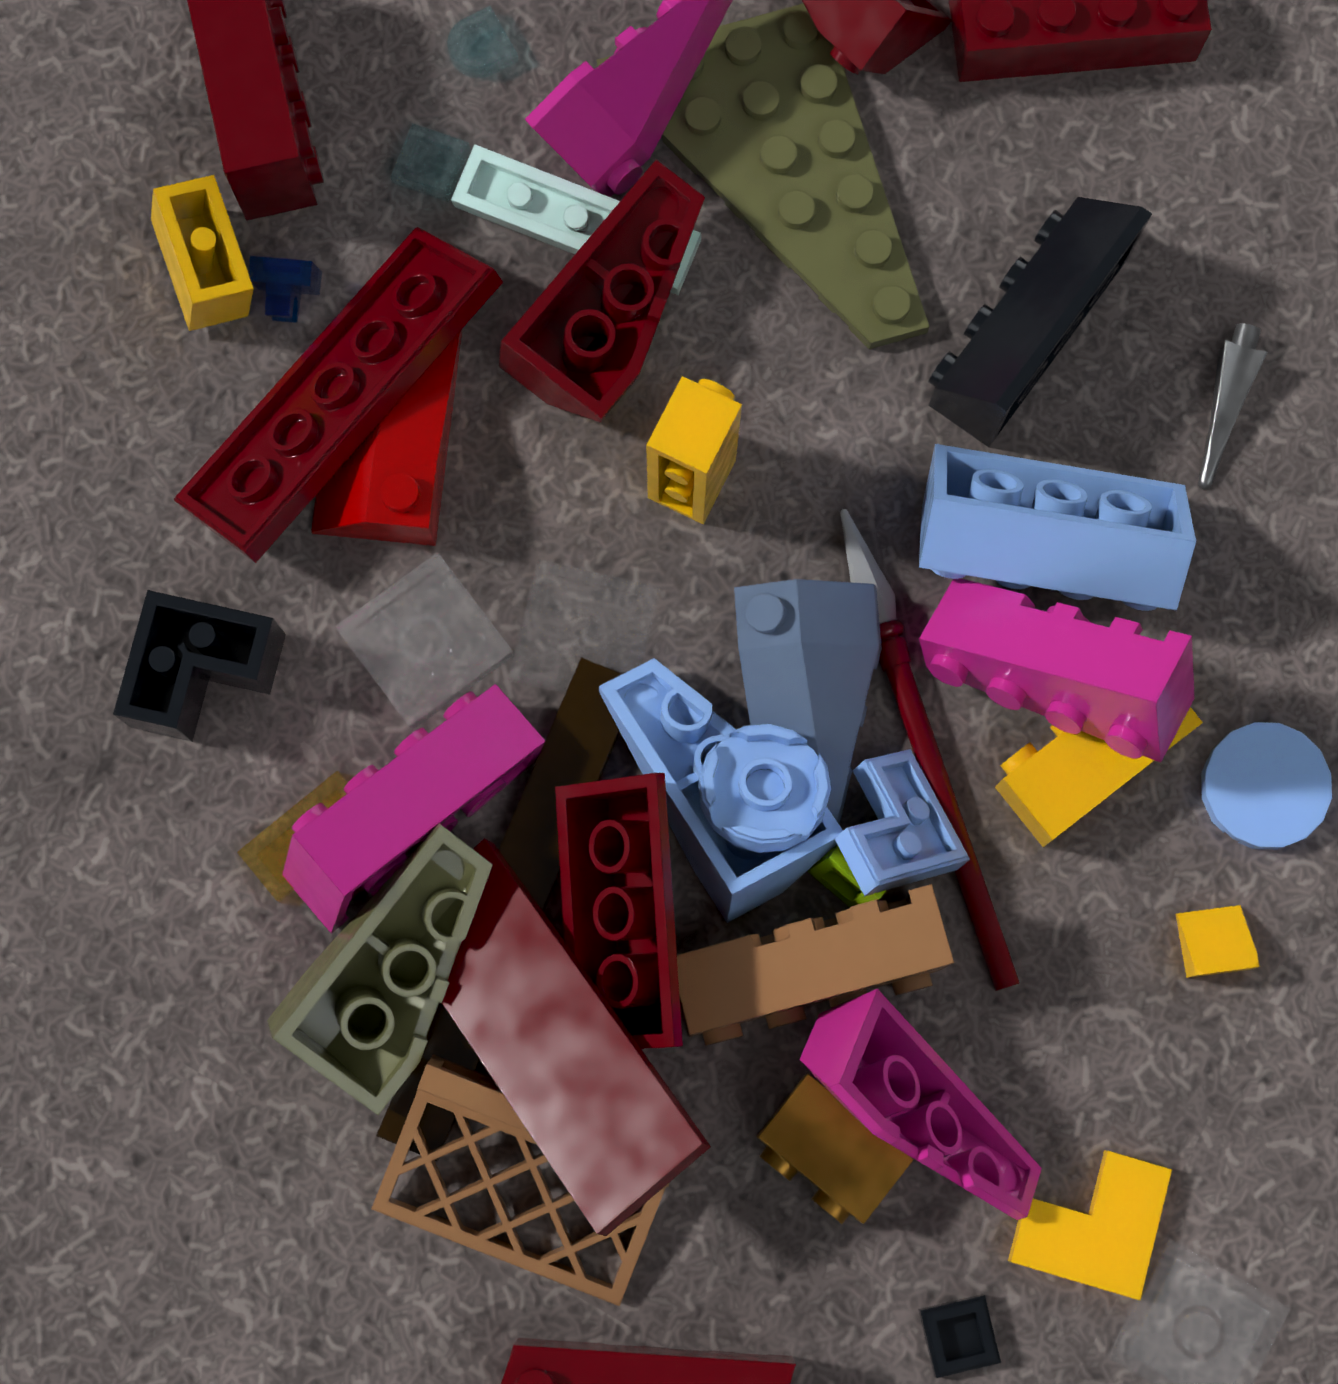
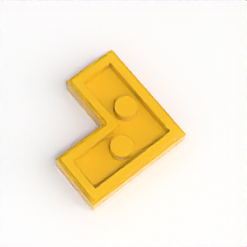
M1104 1150L1089 1213L1084 1214L1033 1198L1028 1216L1018 1220L1008 1261L1140 1300L1172 1169Z

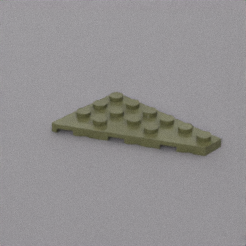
M804 3L719 26L661 136L663 143L695 175L698 174L725 201V205L739 219H743L755 232V235L788 269L791 268L819 296L818 299L832 313H836L848 325L849 330L868 349L928 333L929 324L844 68L830 54L834 45L817 30ZM610 56L597 59V67L600 64H602L605 60H607Z

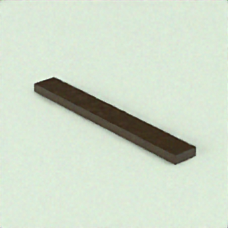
M582 657L499 848L500 853L543 913L560 875L555 787L600 781L620 734L599 693V686L622 674ZM440 1002L426 1037L428 1042L421 1061L392 1097L376 1134L377 1137L397 1144L417 1093L419 1082L433 1054L473 1071L478 1069L481 1062L444 1005ZM428 1103L419 1126L431 1151L446 1144L456 1117L453 1112ZM413 1139L410 1151L420 1154Z

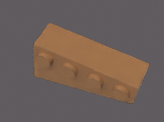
M932 884L908 890L910 896L901 901L887 904L886 900H873L835 914L836 918L823 920V917L808 918L772 930L773 934L760 937L759 934H752L677 955L680 1004L689 1037L703 1034L705 1046L742 1037L741 1023L766 1017L768 1028L772 1029L806 1020L804 1007L829 1000L830 1007L833 1008L866 994L867 990L892 984L895 996L933 986L930 974L948 967L954 963Z

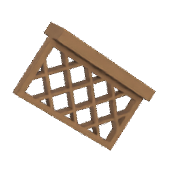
M433 1054L425 1067L414 1101L371 1209L620 1306L665 1188L669 1186V1183L643 1205L641 1212L628 1217L607 1236L593 1232L572 1241L558 1208L574 1202V1199L569 1192L553 1199L539 1165L548 1161L543 1153L534 1155L529 1142L537 1144L491 1075L478 1070L473 1071ZM430 1103L453 1112L464 1136L430 1151L419 1126L427 1104ZM467 1118L487 1126L473 1132ZM499 1131L515 1136L526 1160L491 1174L477 1141ZM414 1139L420 1155L405 1161ZM468 1145L482 1179L449 1193L435 1159ZM425 1164L439 1198L419 1207L392 1198L391 1196L399 1175ZM530 1169L544 1203L510 1217L496 1184ZM487 1188L501 1222L479 1232L463 1226L454 1202ZM444 1207L448 1219L432 1214L431 1212H434ZM549 1213L563 1246L543 1255H537L525 1250L515 1227ZM634 1227L626 1248L620 1233ZM506 1231L511 1244L496 1239L494 1236ZM611 1237L621 1259L613 1284L586 1274L577 1251ZM568 1256L573 1268L555 1261Z

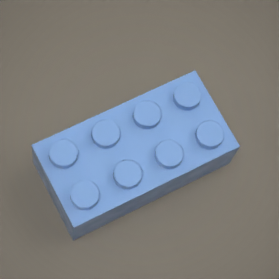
M935 444L921 510L919 568L931 569L937 575L951 579L963 578L966 575L991 579L1011 589H1026L1033 586L1057 590L1064 596L1076 600H1088L1093 597L1122 601L1131 608L1142 611L1155 610L1157 607L1177 610L1196 544L1185 485Z

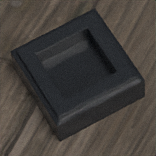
M976 1295L918 1309L934 1377L940 1378L1001 1363L985 1295Z

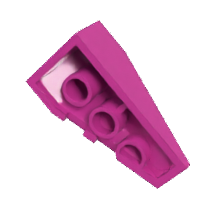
M663 0L656 14L658 20L649 27H641L636 30L629 26L615 37L617 49L612 56L595 69L587 61L583 62L569 73L525 118L526 122L596 192L611 197L613 194L619 195L626 192L640 178L643 172L642 166L650 159L733 0Z
M878 988L818 1015L799 1060L873 1135L1010 1217L1020 1220L1028 1216L1042 1168Z

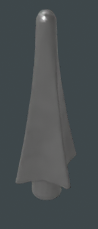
M1237 324L1232 342L1225 340L1224 348L1219 349L1211 419L1198 485L1203 490L1209 489L1213 484L1232 428L1268 353L1267 351L1256 350L1261 329L1251 324Z

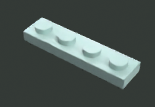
M475 144L451 198L454 207L572 254L577 253L620 202ZM693 230L670 291L676 295H679L701 242V233Z

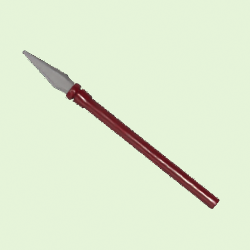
M842 509L840 514L850 581L853 583L874 584L877 588L882 647L879 663L883 672L887 674L915 758L970 858L968 862L954 872L995 991L1019 984L1014 964L910 666L912 661L905 637H900L904 632V627L896 618L895 593L876 563L847 509Z

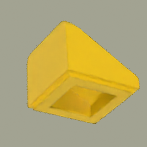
M1241 905L1175 914L1186 978L1260 967L1258 954Z

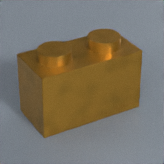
M809 1074L803 1076L756 1136L766 1145V1148L759 1157L788 1181H791L797 1172L802 1174L819 1188L811 1199L841 1224L845 1222L849 1215L864 1224L913 1161L904 1152L873 1135L829 1090Z

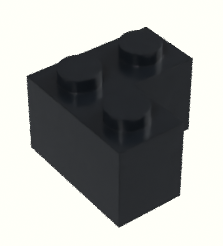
M147 590L113 715L131 728L193 742L208 682H216L270 695L286 634L274 618Z

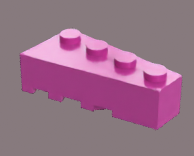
M962 578L952 580L919 637L926 668L943 683L955 687H960L964 683L986 692L990 699L1002 707L1011 710H1019L1023 707L1041 714L1056 728L1071 734H1078L1080 731L1103 739L1111 749L1129 758L1145 756L1161 763L1195 699L1191 635L1169 630L1165 640L1161 641L1141 636L1140 634L1143 629L1139 622L1115 617L1110 627L1091 623L1083 616L1078 607L1057 602L1055 606H1050L1047 611H1042L1035 608L1034 603L1026 594Z

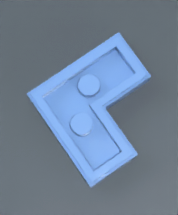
M911 749L865 759L853 770L878 820L847 827L835 838V841L864 896L958 870L970 860Z

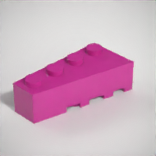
M496 684L478 697L473 691L461 696L445 711L443 717L446 721L430 733L423 727L411 733L395 749L394 754L397 756L380 770L374 765L364 768L346 784L343 789L346 793L344 797L328 809L323 803L313 806L293 824L292 830L295 833L291 838L282 876L331 934L349 919L346 911L350 901L364 889L374 896L407 859L406 854L412 849L415 850L439 823L451 832L458 823V820L454 817L455 813L462 810L467 817H471L538 758L546 741Z

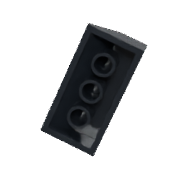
M1077 197L1064 215L1054 210L1034 239L1041 246L1032 259L1028 262L1020 256L1015 261L999 286L1000 289L1006 292L994 309L984 304L966 328L964 335L971 339L959 356L949 351L932 373L928 382L935 386L928 406L987 447H990L1124 266L1152 213L1141 206Z

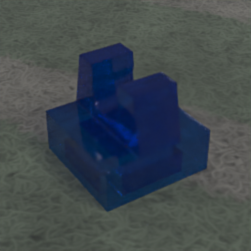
M250 256L248 274L252 285L258 290L266 291L265 315L272 317V321L298 323L301 294L320 295L322 271L312 261Z

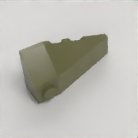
M439 823L311 964L268 1018L267 1022L272 1039L375 1114L379 1115L421 1061L428 1042L426 1037L438 1004L439 1002L442 1003L449 985L448 977L460 944L466 939L493 864Z

